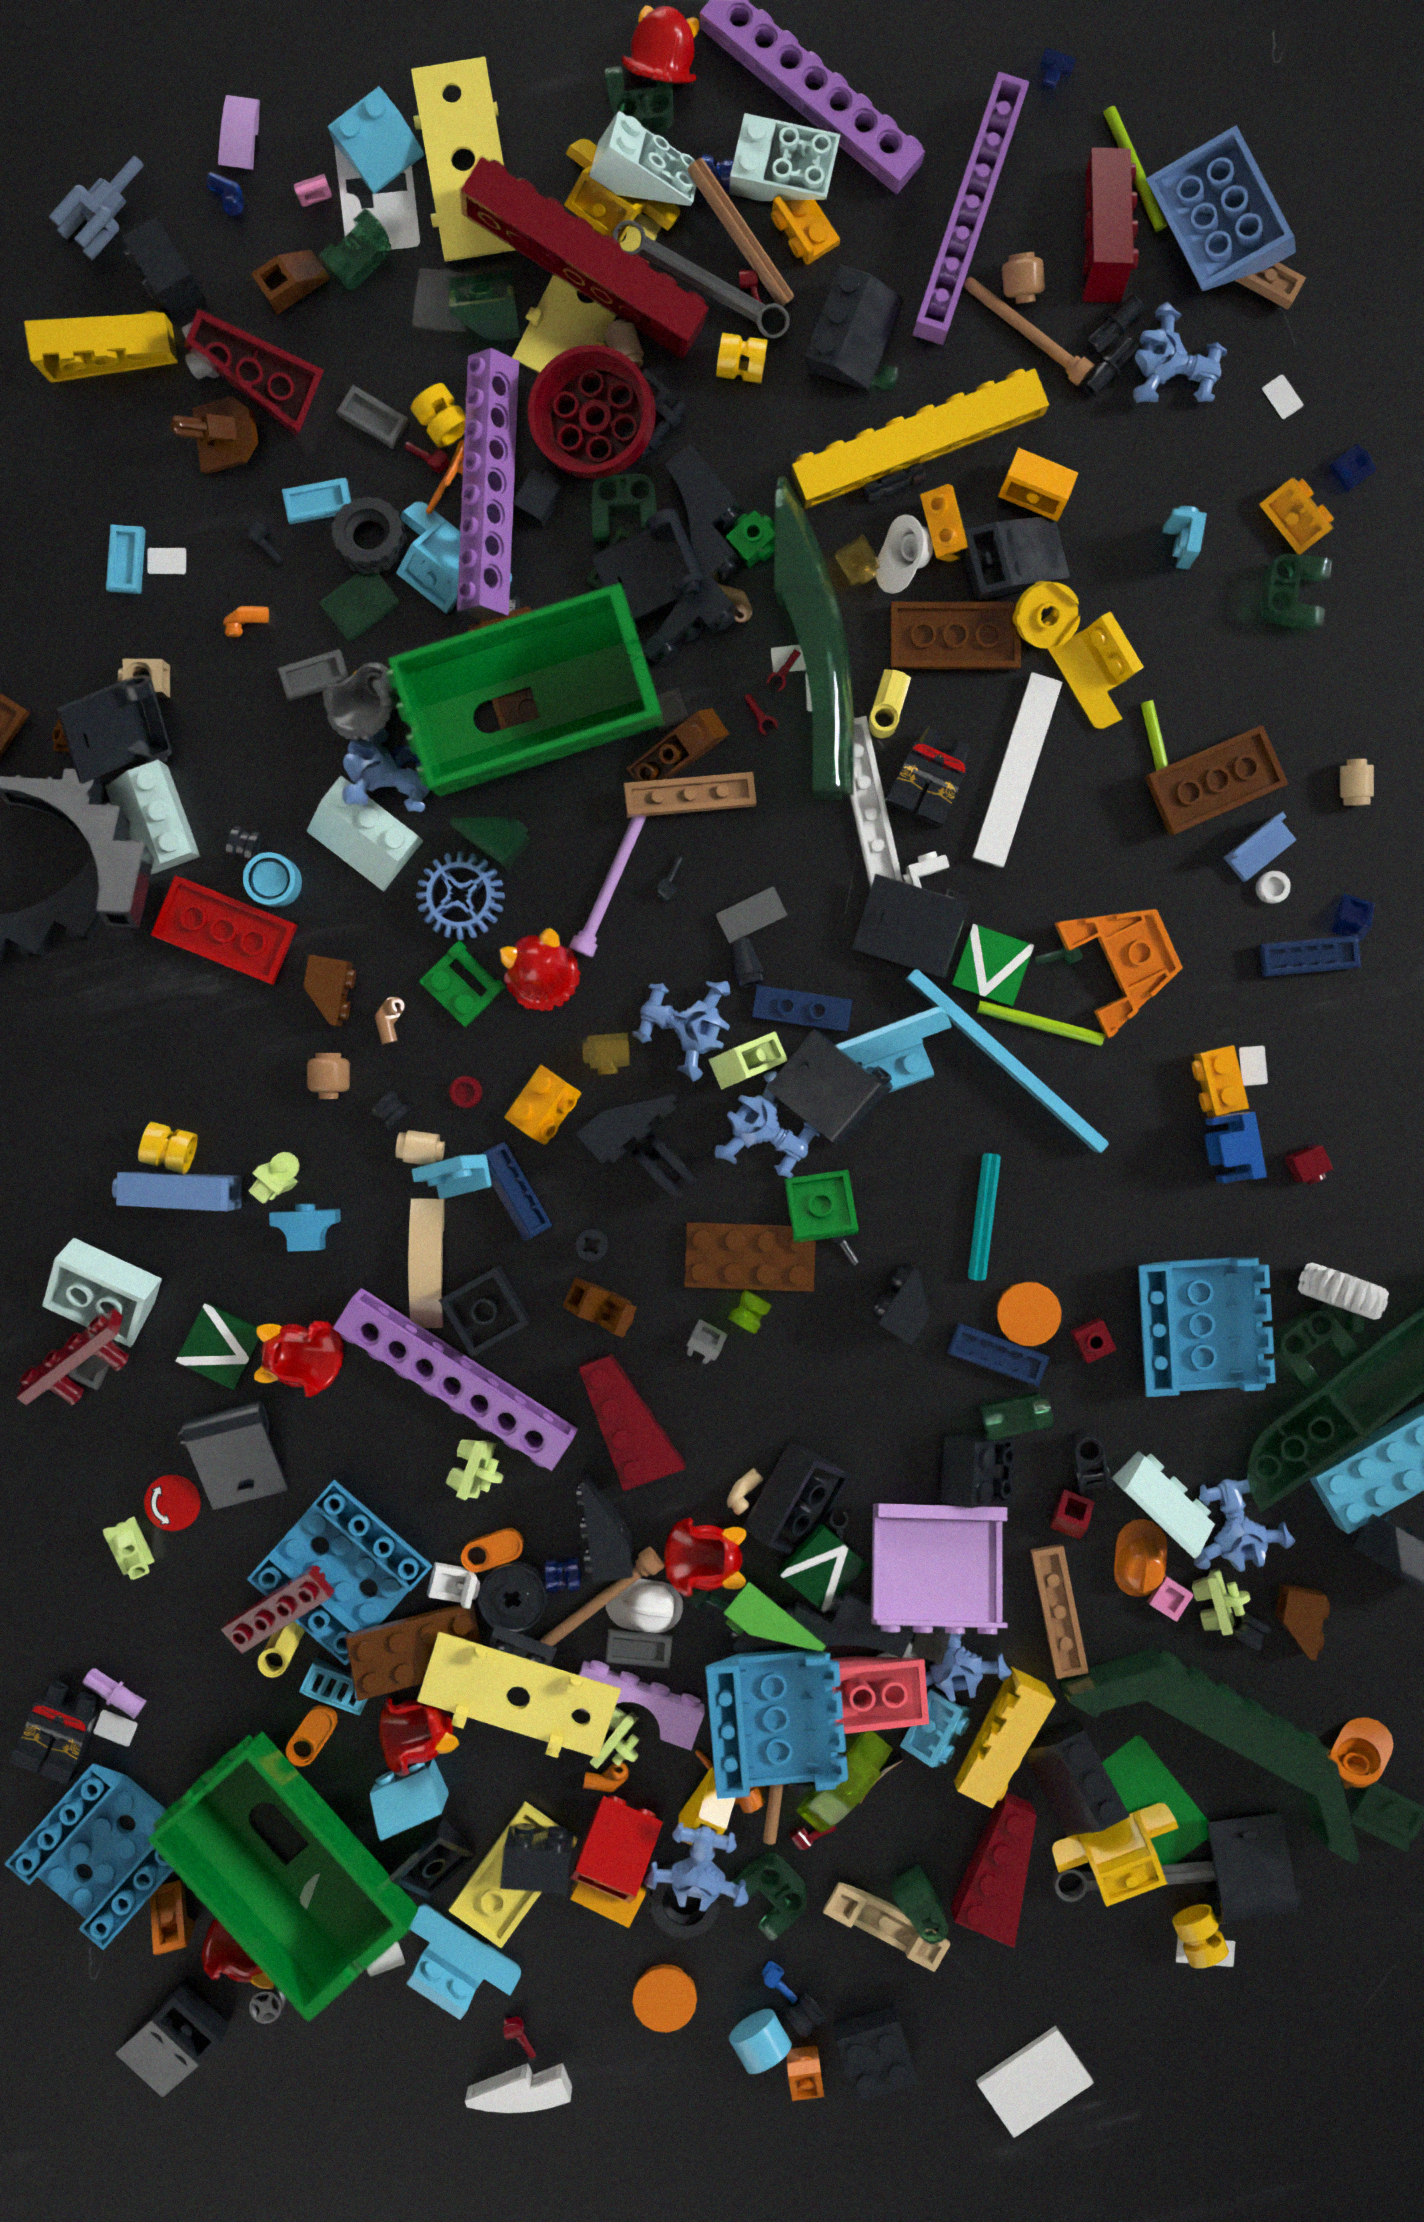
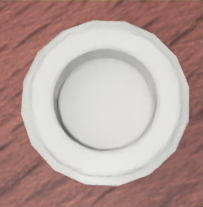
M1270 871L1258 879L1256 892L1262 901L1275 904L1283 901L1288 896L1291 884L1289 878L1284 873Z

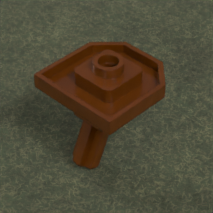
M234 396L192 408L194 418L184 416L172 417L170 431L175 436L197 439L201 472L205 474L247 463L258 444L254 410Z

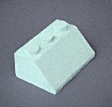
M156 760L130 769L105 786L111 803L121 806L130 822L126 839H137L145 842L154 857L151 874L200 857L171 773L166 764Z
M340 776L320 801L307 832L374 885L385 891L423 840L369 797L367 805L345 804L342 799V790L351 783Z
M73 1238L54 1260L42 1307L86 1327L97 1315L101 1314L104 1316L111 1309L115 1308L123 1315L118 1335L113 1339L131 1347L155 1303L162 1278Z
M1138 1451L1111 1479L1182 1548L1196 1559L1200 1555L1215 1525L1207 1517L1211 1511L1197 1498L1191 1502L1184 1495L1188 1489L1174 1476L1169 1480L1161 1472L1164 1466L1151 1453L1145 1457Z

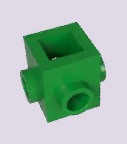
M755 510L749 516L744 514L739 517L732 526L733 530L726 536L728 545L749 569L760 559L762 561L767 560L777 549L775 546L778 543L777 526L766 514L761 517Z

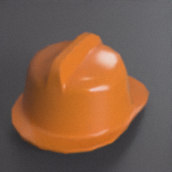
M1145 1519L1133 1520L1124 1525L1118 1534L1115 1549L1114 1577L1119 1588L1128 1595L1135 1597L1147 1596L1163 1581L1166 1572L1167 1542L1162 1529L1154 1522Z
M1367 1717L1355 1718L1343 1727L1331 1750L1329 1759L1336 1775L1344 1782V1788H1363L1376 1782L1381 1777L1392 1755L1394 1746L1392 1735L1379 1721Z

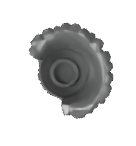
M376 662L363 664L352 676L345 679L342 683L327 684V689L323 691L324 706L328 712L327 719L331 727L337 730L339 735H344L345 738L352 739L353 741H358L359 737L362 740H367L369 737L374 736L375 733H378L379 729L386 726V721L390 719V714L396 709L397 702L400 701V695H398L396 689H392L386 672L388 668L383 664Z

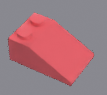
M851 1656L830 1659L839 1661L841 1685L833 1687V1689L841 1691L843 1718L835 1720V1722L844 1724L845 1734L929 1724L924 1658Z

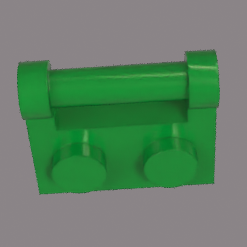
M458 941L419 982L464 1027H467L505 989L506 985L500 979L496 981L466 951L467 947L461 941ZM456 960L487 989L482 997L450 967Z

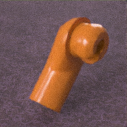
M259 606L238 607L224 618L225 634L228 637H240L243 632L242 626L246 623H268L269 609L268 607Z
M622 1762L619 1766L615 1763L612 1764L602 1774L585 1772L583 1788L613 1792L627 1780L629 1769Z

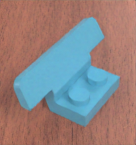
M415 502L402 512L400 518L418 533L420 537L410 545L396 574L447 614L453 610L458 599L460 531L434 510L431 514H427L426 509L428 505L424 502ZM510 572V584H511L512 574H511V572Z
M935 1007L835 1046L855 1062H860L864 1069L879 1066L886 1070L892 1077L890 1082L893 1088L889 1091L891 1093L934 1076V1071L924 1049L922 1038L952 1026L943 1007Z
M418 1905L419 1909L410 1930L429 1943L415 1963L406 1982L408 1986L459 2020L467 2012L473 1995L483 1979L509 1996L511 1995L521 1976V1969L517 1963L430 1905Z

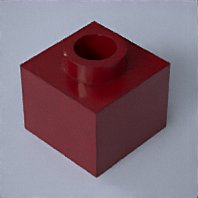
M1311 1145L1284 1158L1294 1180L1306 1182L1307 1185L1325 1179L1324 1173L1333 1169L1323 1145Z
M1100 1318L1070 1331L1083 1361L1087 1364L1117 1350L1104 1321ZM1099 1336L1101 1339L1100 1345L1092 1348L1090 1345L1091 1339Z
M1064 1489L1057 1500L1049 1528L1080 1540L1088 1528L1095 1501Z

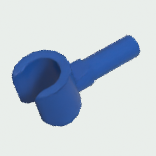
M769 1961L762 1971L765 1984L770 1988H776L792 2004L795 2003L797 1997L780 1980L784 1974L783 1969L775 1962Z

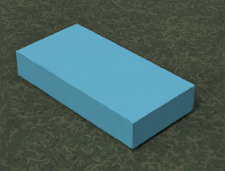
M346 477L282 489L289 524L335 516L337 512H340L343 505L351 502Z
M110 525L107 591L141 594L146 532L143 527Z

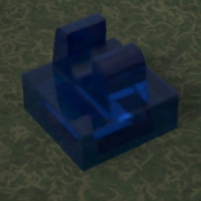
M1046 47L1040 63L1041 67L1048 69L1043 85L1055 90L1060 75L1070 78L1076 59Z
M1359 444L1355 445L1329 466L1347 492L1377 470L1372 462V457Z

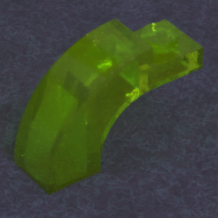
M862 1732L846 1755L848 1780L840 1782V1784L836 1785V1789L819 1790L810 1793V1796L803 1800L797 1812L820 1833L833 1827L871 1789L881 1775L879 1772L880 1768L893 1749L875 1732Z

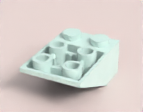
M620 111L617 112L598 142L589 177L617 195L687 206L692 205L697 187L687 171L688 167L695 161L690 155L680 153L670 146L662 136L654 135L642 127L640 122L634 117L626 116Z
M744 113L730 175V194L758 201H773L778 195L783 201L826 200L840 134Z

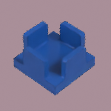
M1233 1112L1218 1117L1205 1118L1206 1125L1228 1123L1227 1130L1204 1135L1209 1164H1223L1224 1167H1236V1172L1217 1175L1216 1182L1229 1183L1267 1177L1255 1112Z

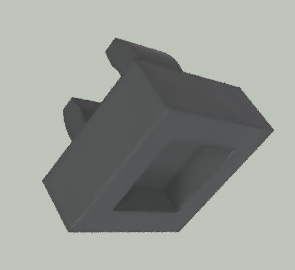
M699 1319L686 1345L689 1347L687 1354L691 1356L695 1350L705 1355L702 1363L707 1364L710 1359L715 1361L728 1334Z

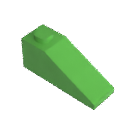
M750 1582L747 1583L724 1612L729 1617L725 1623L739 1635L745 1631L749 1635L817 1651H823L826 1647Z

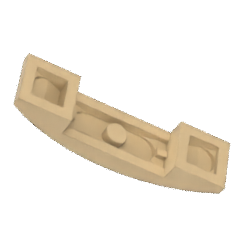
M411 1199L408 1250L410 1320L422 1328H444V1309L439 1302L444 1297L442 1295L444 1199Z
M838 1882L822 1910L824 1914L852 1928L855 1925L904 1951L907 1958L933 1972L936 1971L950 1946V1942L910 1914L868 1892Z

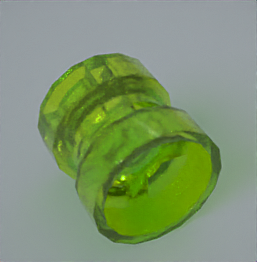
M744 1290L740 1296L738 1308L733 1309L728 1318L744 1329L756 1334L761 1326L760 1320L762 1316L768 1314L772 1305L757 1295Z

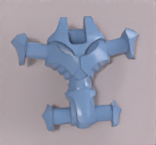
M1168 302L1160 305L1155 312L1156 320L1161 321V329L1144 331L1140 336L1139 340L1144 349L1136 351L1135 360L1147 379L1143 385L1133 390V398L1136 403H1158L1159 395L1155 392L1158 384H1164L1166 380H1169L1175 374H1185L1188 380L1200 382L1198 391L1194 393L1197 401L1212 402L1215 398V395L1211 394L1212 387L1221 376L1220 358L1227 355V349L1218 342L1207 344V358L1196 354V356L1187 355L1188 352L1181 342L1179 333L1174 332V321H1177L1182 314L1176 311Z
M382 728L374 736L369 737L367 741L360 739L358 741L351 740L348 745L349 754L345 755L343 764L355 784H350L342 790V799L345 804L367 805V790L373 791L380 787L396 786L398 792L409 796L404 801L408 811L422 812L425 809L422 799L428 795L430 790H428L426 785L423 786L418 770L416 772L410 768L403 770L397 768V764L392 759L388 749L382 747V742H386L390 736L389 732ZM421 762L416 763V768L422 765Z
M706 981L710 991L704 1001L698 1000L691 1008H687L686 1011H681V1013L674 1011L672 1006L661 1005L664 994L669 992L663 983L650 984L648 988L652 992L649 1001H646L645 1005L641 1007L640 1019L642 1021L638 1032L633 1031L632 1035L641 1043L652 1041L650 1035L654 1024L660 1026L663 1030H666V1028L675 1029V1033L678 1034L680 1044L682 1045L681 1049L686 1051L685 1065L678 1066L676 1070L683 1072L694 1082L703 1074L700 1068L697 1067L699 1054H704L710 1050L723 1049L724 1044L716 1039L719 1030L729 1031L730 1025L720 1018L719 1011L715 1006L722 995L725 997L730 995L728 981L719 983Z
M775 1070L764 1074V1080L768 1082L766 1088L777 1075ZM766 1088L762 1096L757 1095L752 1098L740 1095L737 1100L742 1105L737 1113L729 1111L727 1114L732 1124V1134L735 1137L726 1146L716 1145L715 1157L728 1160L736 1165L737 1159L734 1155L744 1145L749 1148L751 1145H756V1143L771 1141V1144H774V1147H776L775 1150L786 1154L781 1163L774 1166L777 1174L792 1178L794 1175L790 1173L791 1169L797 1161L799 1162L807 1156L808 1144L814 1135L820 1137L821 1132L807 1122H803L804 1128L798 1137L794 1136L790 1129L784 1130L782 1127L780 1128L777 1121L778 1116L776 1115L778 1104L774 1102L776 1096Z
M1248 1473L1247 1479L1241 1481L1225 1479L1217 1487L1209 1489L1205 1485L1200 1487L1199 1500L1206 1507L1210 1502L1220 1500V1510L1224 1511L1225 1518L1227 1519L1221 1532L1214 1537L1215 1543L1203 1548L1200 1555L1194 1559V1566L1199 1569H1208L1211 1565L1209 1560L1221 1555L1223 1559L1229 1560L1239 1572L1245 1571L1244 1561L1252 1560L1257 1567L1264 1566L1268 1543H1279L1286 1549L1293 1546L1295 1539L1287 1530L1285 1521L1279 1523L1276 1530H1266L1265 1525L1254 1523L1253 1520H1249L1247 1516H1244L1245 1512L1243 1510L1246 1504L1243 1501L1242 1494L1248 1492L1257 1494L1260 1486L1253 1474Z
M933 1626V1629L939 1628L938 1640L942 1643L944 1650H941V1655L938 1656L933 1664L929 1665L930 1671L925 1672L926 1686L935 1683L937 1688L945 1692L950 1702L956 1701V1691L967 1689L970 1698H975L977 1685L983 1679V1674H998V1678L1001 1681L1008 1679L1012 1671L1007 1667L1002 1653L998 1655V1661H982L981 1655L971 1653L969 1650H965L964 1646L960 1645V1639L963 1634L945 1633V1627Z
M680 1822L676 1830L673 1831V1838L678 1843L680 1841L693 1843L689 1850L691 1857L675 1863L672 1869H658L657 1862L655 1861L651 1863L650 1870L643 1877L645 1885L655 1890L657 1883H672V1888L680 1907H685L687 1896L701 1899L699 1911L704 1912L718 1898L720 1893L734 1898L733 1906L745 1905L749 1900L745 1889L746 1882L741 1879L737 1885L726 1881L725 1874L711 1861L715 1857V1848L727 1850L726 1853L736 1849L737 1845L734 1834L731 1832L729 1836L715 1834L716 1831L711 1830L707 1826H702V1828H697L696 1830L683 1827V1823Z

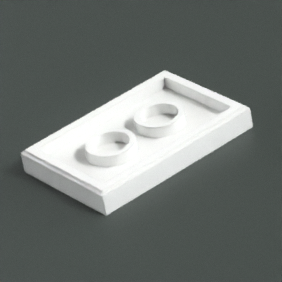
M1056 2025L976 2080L977 2085L1014 2138L1094 2083Z

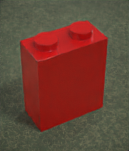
M603 1796L597 1804L570 1878L630 1904L638 1894L663 1821L656 1819V1815L649 1810L638 1809L637 1811L626 1806V1801L619 1797L609 1796L607 1798Z

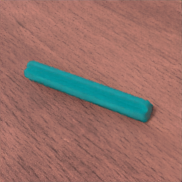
M984 1153L982 1156L968 1277L971 1280L984 1281L987 1275L1001 1160L998 1154Z

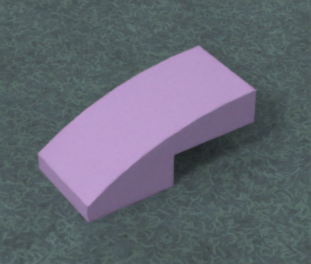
M226 95L221 122L218 165L253 170L255 135H258L260 100Z

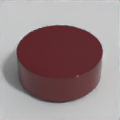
M470 1076L456 1078L449 1089L451 1101L461 1108L474 1107L480 1102L483 1094L479 1081Z

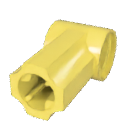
M886 669L883 672L868 719L869 731L877 738L884 739L891 736L898 725L911 677L903 672ZM885 714L889 716L892 724L888 727H881L876 723L875 717Z
M295 1621L272 1634L264 1651L259 1656L258 1668L265 1676L271 1678L278 1677L291 1663L292 1657L305 1633V1630ZM272 1652L278 1653L282 1657L283 1664L281 1666H273L268 1661V1654Z

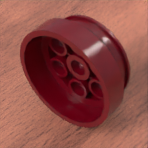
M582 345L557 355L539 373L529 396L528 421L536 444L558 468L580 478H605L625 470L644 452L655 426V401L646 378L635 363L626 355L606 346ZM600 381V387L596 392L587 393L588 386L592 382ZM630 392V397L626 403L616 404L617 398L621 393ZM575 402V407L571 413L562 414L565 404ZM603 413L604 420L602 423L592 426V418L596 414ZM634 424V430L630 436L620 437L621 428ZM573 434H578V442L572 447H566L567 439ZM608 446V452L603 458H595V453L599 447Z

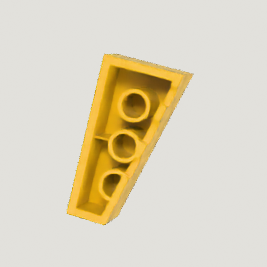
M147 311L134 315L24 321L31 362L50 383L178 363L172 324L165 313L158 311Z
M1012 1666L1010 1667L1011 1675L1003 1681L954 1780L958 1792L992 1809L997 1800L1001 1801L1003 1799L1010 1778L1018 1769L1023 1756L1056 1702L1046 1683Z

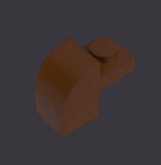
M575 1277L562 1306L577 1317L597 1323L611 1333L621 1337L625 1336L627 1329L632 1324L634 1313L637 1309L625 1297Z

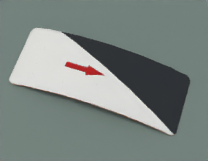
M901 1753L883 1764L870 1777L858 1795L860 1804L872 1786L886 1772L903 1761Z

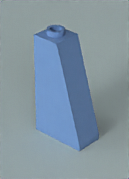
M118 1172L117 1178L113 1180L112 1195L114 1198H117L116 1205L230 1211L241 1208L242 1176Z

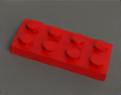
M175 875L151 936L274 985L298 925Z

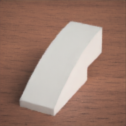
M526 2063L468 2086L465 2103L468 2108L488 2112H532L570 2102L572 2085L563 2063L534 2075L529 2064Z

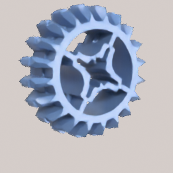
M457 852V862H453L451 855L447 853L444 855L446 865L442 866L440 861L437 859L433 860L434 866L438 869L435 873L425 868L424 873L430 877L429 882L425 880L418 881V885L427 888L426 892L416 893L418 899L427 900V903L419 905L418 909L420 912L430 910V913L425 916L424 921L428 924L437 920L433 926L435 932L438 933L446 926L444 932L446 938H451L454 929L457 930V938L459 940H464L465 930H468L471 938H476L477 933L474 927L479 926L486 933L488 927L483 922L486 919L494 924L497 922L496 917L490 914L492 909L497 912L503 911L501 905L494 903L495 900L505 899L504 893L494 891V889L503 886V882L501 880L491 881L497 874L495 868L484 872L488 866L487 860H481L476 866L477 856L471 853L468 861L465 862L464 853ZM458 870H467L476 873L479 877L475 880L471 879L466 883H459L450 873ZM443 879L448 893L441 901V904L436 906V889ZM452 883L463 892L468 890V895L465 896L468 898L466 902L470 909L459 900L453 901V897L457 896L454 895L455 889L452 887ZM485 885L487 892L486 902L479 913L473 899L480 891V888ZM461 908L465 910L471 919L464 922H453L445 919L442 915L448 911L451 912Z

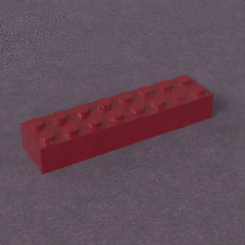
M481 156L460 189L462 215L619 319H625L626 322L633 323L636 330L683 360L703 328L709 308L705 305L704 299L695 292L689 291L687 293L679 288L677 282L668 274L663 272L658 274L649 268L648 262L637 254H632L631 256L622 250L619 242L611 236L604 235L603 237L592 230V225L580 216L574 218L565 212L563 205L554 198L548 197L546 199L538 194L536 188L523 178L517 180L508 174L506 167L497 160L491 159L489 161Z

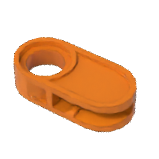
M504 1528L473 1539L462 1550V1564L467 1570L477 1573L513 1561L522 1553L524 1546L523 1536L516 1529ZM473 1547L482 1548L486 1553V1560L481 1564L472 1563L468 1558L469 1550Z
M326 1704L314 1706L288 1742L286 1756L293 1765H309L332 1734L337 1725L338 1716L331 1706ZM298 1741L307 1742L311 1747V1754L306 1757L298 1756L294 1751V1744Z

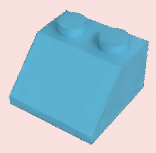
M380 86L328 126L334 144L373 194L425 155L401 113Z
M434 1758L425 1763L409 1764L408 1775H394V1772L391 1771L375 1780L376 1783L370 1792V1798L380 1841L442 1813L449 1792Z

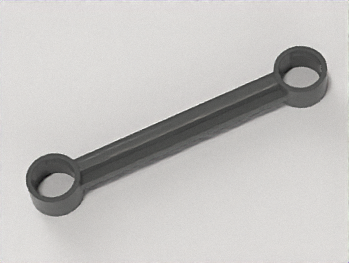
M625 220L615 227L613 238L618 241V232L626 226H634L639 230L641 245L634 251L624 250L631 256L632 254L641 256L757 323L759 331L768 338L780 337L787 331L790 319L788 312L783 306L775 303L765 305L647 237L642 226L636 221ZM769 309H778L785 317L784 327L778 333H768L762 326V316Z
M1213 1861L1161 1865L1167 1882L1166 1885L1216 1881ZM1077 1866L1061 1873L1056 1868L1053 1872V1886L1058 1896L1065 1901L1075 1902L1080 1900L1086 1891L1099 1890L1092 1870L1082 1871ZM1067 1873H1075L1081 1878L1079 1886L1069 1892L1061 1890L1058 1885L1061 1877Z

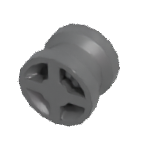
M276 1985L272 1989L257 1988L249 2004L251 2016L257 2022L263 2024L275 2021L284 2007L285 1995Z

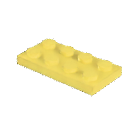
M526 1801L449 1907V1912L500 1948L503 1947L541 1894V1892L500 1889L503 1850L509 1826L515 1827L516 1824L527 1823L533 1825L536 1829L547 1830L548 1827L559 1826ZM575 1836L573 1837V1848L577 1843Z

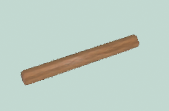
M702 158L697 159L688 167L689 175L753 270L757 273V276L776 304L785 306L793 299V292Z

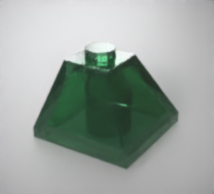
M513 270L448 278L450 314L487 341L507 342L513 338L520 337Z
M504 817L453 818L449 823L457 833L507 871L531 841L529 836L526 835L529 829L514 817L510 822Z

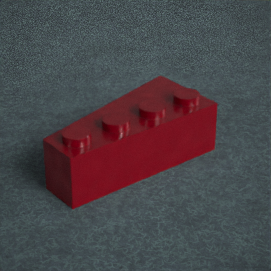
M1091 148L1085 177V211L1088 212L1084 228V241H1087L1085 259L1083 260V274H1088L1082 290V302L1121 303L1131 270H1136L1138 265L1139 252L1138 249L1133 248V241L1137 237L1138 221L1133 220L1132 213L1135 212L1137 205V192L1132 191V184H1134L1136 178V163H1131V149Z
M198 309L184 347L294 435H297L301 430L324 370Z
M608 1353L581 1363L579 1370L623 1491L685 1469V1461L677 1452L665 1431L660 1427L646 1403L639 1396L613 1354Z
M1008 1792L1005 1793L1001 1801L997 1800L950 1906L955 1923L1015 1948L1037 1817L1031 1802Z

